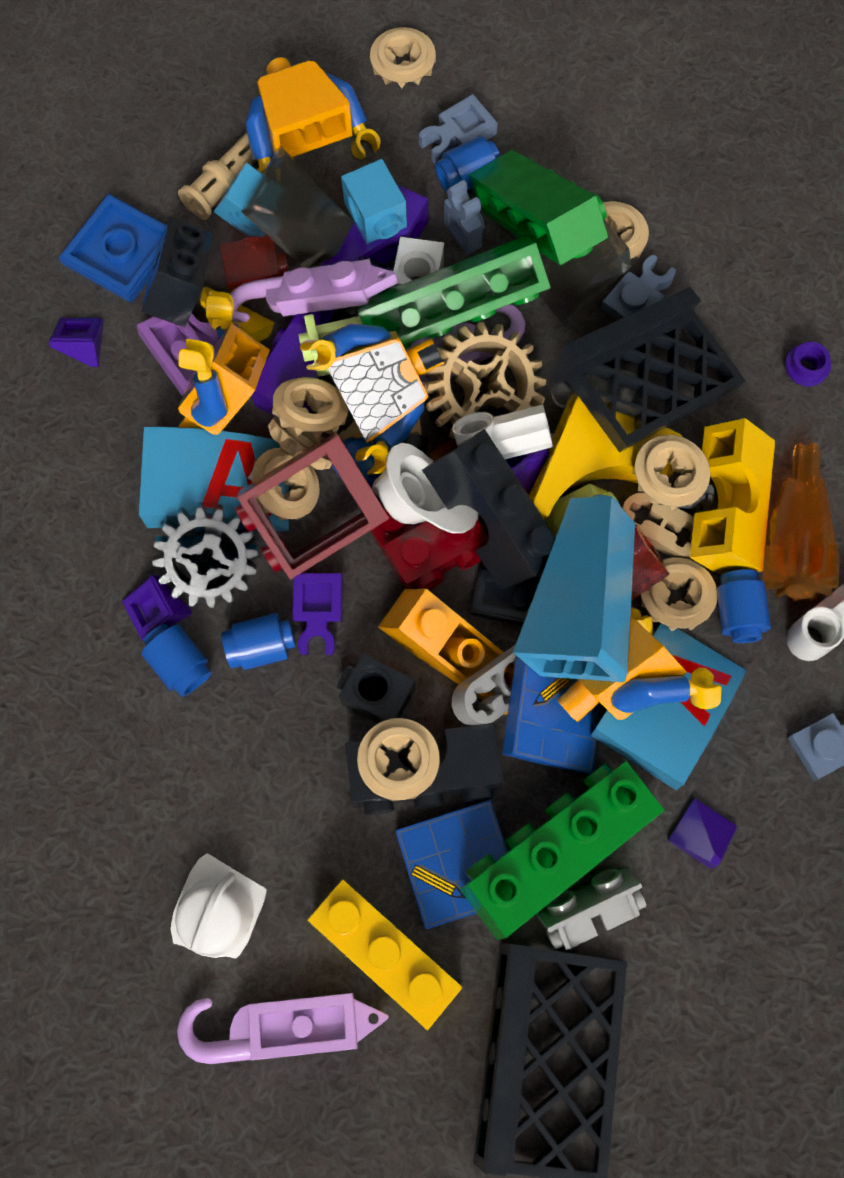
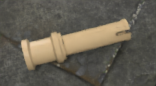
M247 132L218 161H208L202 167L203 173L190 186L184 185L178 191L179 198L184 206L202 220H207L212 215L211 208L223 197L242 167L246 163L251 166L256 161L252 157Z

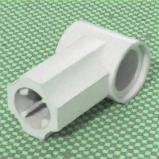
M543 405L493 417L486 412L472 413L457 420L452 427L457 445L485 429L504 459L553 447Z
M844 584L813 609L805 613L788 630L786 637L787 645L790 651L799 659L806 661L817 660L838 646L844 639ZM807 626L819 631L822 636V643L816 642L811 638Z

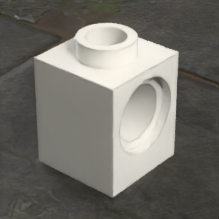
M400 237L393 271L396 274L398 283L391 286V288L410 282L413 277H422L443 269L444 243Z

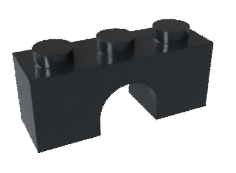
M485 429L451 448L422 469L448 510L458 505H466L477 511L484 519L488 527L489 539L475 551L501 590L535 577L544 570L556 537Z
M495 723L445 729V759L440 764L432 785L415 799L391 801L374 794L363 781L358 769L357 757L362 740L345 742L351 801L354 808L364 807V815H379L393 812V803L413 801L415 809H423L444 805V796L463 794L464 802H477L494 798L493 790L501 789L503 785ZM383 746L381 747L390 760L389 767L387 768L388 772L385 775L386 778L391 772L394 773L399 768L405 771L409 770L401 763L397 752L391 749L387 750Z

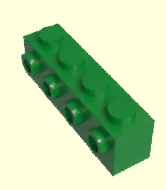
M511 150L468 174L475 195L480 200L481 210L484 215L519 238L528 235L536 242L538 250L559 265L572 258L587 255L592 251L593 246L608 238L603 221L607 214L600 197L596 193H590L581 188L574 181L561 177L552 169L541 166L532 158H527Z
M526 235L369 298L367 305H360L357 308L363 325L382 326L388 332L396 331L406 350L411 346V342L427 336L429 339L443 336L454 329L453 326L468 320L477 322L493 316L498 308L511 303L514 305L528 303L540 296L539 292L551 287L537 244Z
M627 761L613 770L607 763L603 764L583 780L588 789L577 798L573 799L569 792H567L544 811L550 819L541 826L534 829L529 822L506 839L505 842L511 849L496 861L488 853L465 871L470 881L463 885L460 891L496 940L507 938L665 811Z

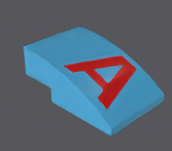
M144 427L139 503L140 518L147 528H162L163 522L166 519L178 524V509L183 507L190 516L195 515L197 503L202 502L206 513L213 514L218 504L223 505V517L228 519L236 513L235 507L241 504L237 499L238 491L252 483L247 478L253 470V462L264 452L273 448H280V444L269 438L221 431L219 435H212L205 429ZM284 481L278 484L281 487L282 495L290 491V486L285 485ZM267 513L278 531H289V519L279 521L278 516ZM240 520V523L237 527L239 530L242 528H246ZM204 526L196 527V532L204 530Z
M661 623L653 637L687 672L684 676L688 680H691V674L696 669L706 668L710 670L714 675L713 684L716 683L722 686L720 704L713 709H700L691 703L689 697L686 702L658 704L636 711L622 720H617L606 710L591 736L677 790L685 784L730 705L746 670L680 629L671 631L668 626Z

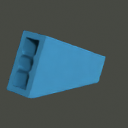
M598 494L593 497L571 498L513 651L539 676L625 682L628 672L635 522L612 496Z

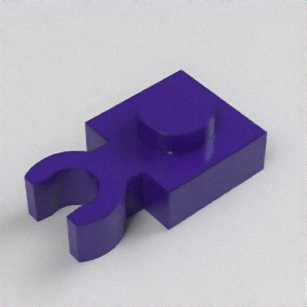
M300 573L294 577L293 621L307 622L306 630L300 635L298 641V649L301 655H309V643L317 636L325 640V654L334 655L337 644L334 635L329 631V622H343V574Z

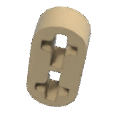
M636 493L624 502L622 509L632 520L635 518V513L630 509L639 511L643 506L650 510L648 517L654 522L645 520L642 525L635 522V532L640 535L643 543L671 558L691 559V543L687 542L684 547L678 546L675 543L677 536L665 529V527L675 533H680L683 528L688 529L691 532L689 539L692 541L694 523L692 515L678 508L671 511L670 506L652 505V500L646 493Z

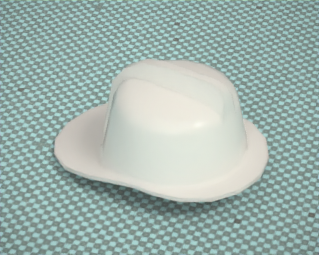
M400 443L393 446L387 455L386 469L374 481L371 488L380 498L386 511L400 523L416 524L428 521L450 533H465L472 529L478 519V512L466 505H458L448 510L423 473L422 469L434 460L430 459L413 445Z
M206 853L199 858L189 873L174 909L170 928L173 943L185 946L202 956L213 958L227 956L236 959L240 956L250 939L265 900L266 888Z

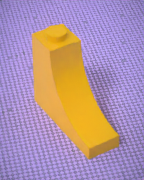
M575 393L566 404L552 438L553 447L548 448L549 455L528 496L545 520L559 497L565 491L579 484L600 479H618L638 483L636 475L632 474L636 455L642 446L658 436L676 435L682 437V435L666 427L619 453ZM616 411V419L627 434L633 432L635 418ZM669 459L663 470L659 471L660 474L667 475L668 478L674 472L672 464H669Z

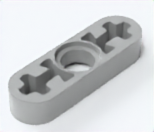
M516 644L456 687L452 695V708L455 716L466 725L489 724L509 710L511 689L504 680V670L509 663L515 665L517 655L513 651ZM491 690L494 695L488 696L478 705L480 710L475 711L472 703L477 699L476 694Z

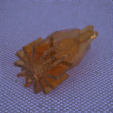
M813 442L807 446L801 443L794 446L792 478L788 477L782 483L770 520V546H765L762 581H765L766 590L776 589V597L780 598L786 594L793 598V601L797 602L798 599L808 598L811 601H817V592L829 597L832 595V588L838 589L840 553H838V544L835 543L825 479L820 477L821 452H819V445Z

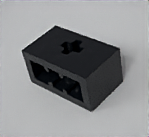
M169 217L154 255L141 312L175 325L186 327L203 287L212 233L202 230L193 223Z

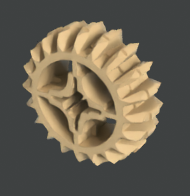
M479 322L475 326L474 335L466 325L458 329V339L447 334L442 340L444 349L437 348L444 364L424 373L429 378L436 380L429 381L423 385L427 394H436V398L426 404V408L428 411L440 408L443 412L437 418L435 424L441 427L448 420L454 424L460 418L476 413L482 405H490L496 409L503 407L510 413L542 405L545 397L534 390L545 386L547 379L541 376H534L533 374L542 367L541 360L530 362L527 358L533 351V345L527 344L520 349L516 345L520 338L519 332H513L507 339L503 338L504 328L502 324H497L490 335L484 322ZM470 352H486L495 355L487 365H478L471 360L465 363L459 359L460 356ZM507 365L516 380L517 396L514 395L515 390L507 384L504 378V371ZM493 370L487 387L489 391L475 401L480 392V379L485 378ZM450 374L456 376L454 381L465 392V400L461 407L453 396ZM451 428V430L449 431V437L455 439Z

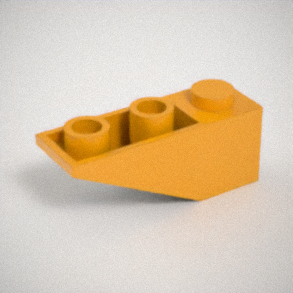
M405 589L378 626L379 629L408 652L457 684H461L504 653L428 589ZM511 663L504 670V680L510 689H512L515 665ZM491 690L476 694L482 700L494 695Z

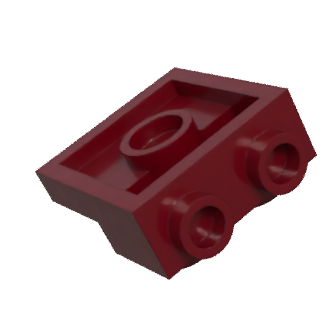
M380 502L389 519L370 530V533L404 589L418 588L430 591L443 582L445 579L444 573L457 566L461 570H466L481 561L475 550L485 543L489 537L478 520L474 527L465 533H450L428 521L416 524L400 523L386 511L382 502Z

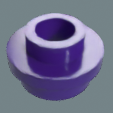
M805 342L796 345L790 350L785 359L787 375L792 381L802 386H816L822 383L831 371L830 354L823 345L817 342ZM800 362H811L814 370L806 369Z

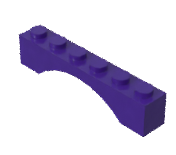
M397 185L406 200L407 227L401 229L391 238L378 239L366 244L355 222L352 226L347 225L339 237L338 248L331 259H325L320 266L334 265L342 261H358L359 256L368 257L384 264L396 260L400 237L418 239L428 224V198ZM336 309L296 314L287 329L282 328L277 333L272 344V353L265 362L257 387L251 395L255 407L276 416L272 414L273 395L282 383L301 377L321 380V376L318 377L316 370L306 368V366L313 364L314 360L304 361L303 352L300 350L301 344L298 334L307 332L305 315L313 314L315 325L317 326L329 323ZM304 401V405L302 408H307L308 412L311 414V407L308 406L307 401Z

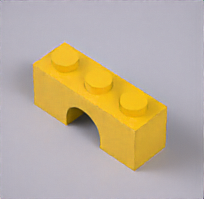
M746 418L704 427L702 452L709 464L710 478L717 489L718 508L717 510L694 514L690 558L719 575L745 569L758 572L763 571L775 440Z
M343 879L307 920L427 1031L463 988Z

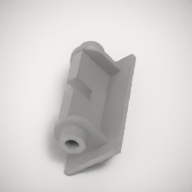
M626 868L620 870L608 869L595 875L591 880V884L575 892L564 891L540 910L537 916L547 929L546 935L553 950L556 951L563 947L565 951H568L598 936L591 918L599 915L604 928L608 931L640 916L639 910L646 907V902L639 890L643 888L641 883Z

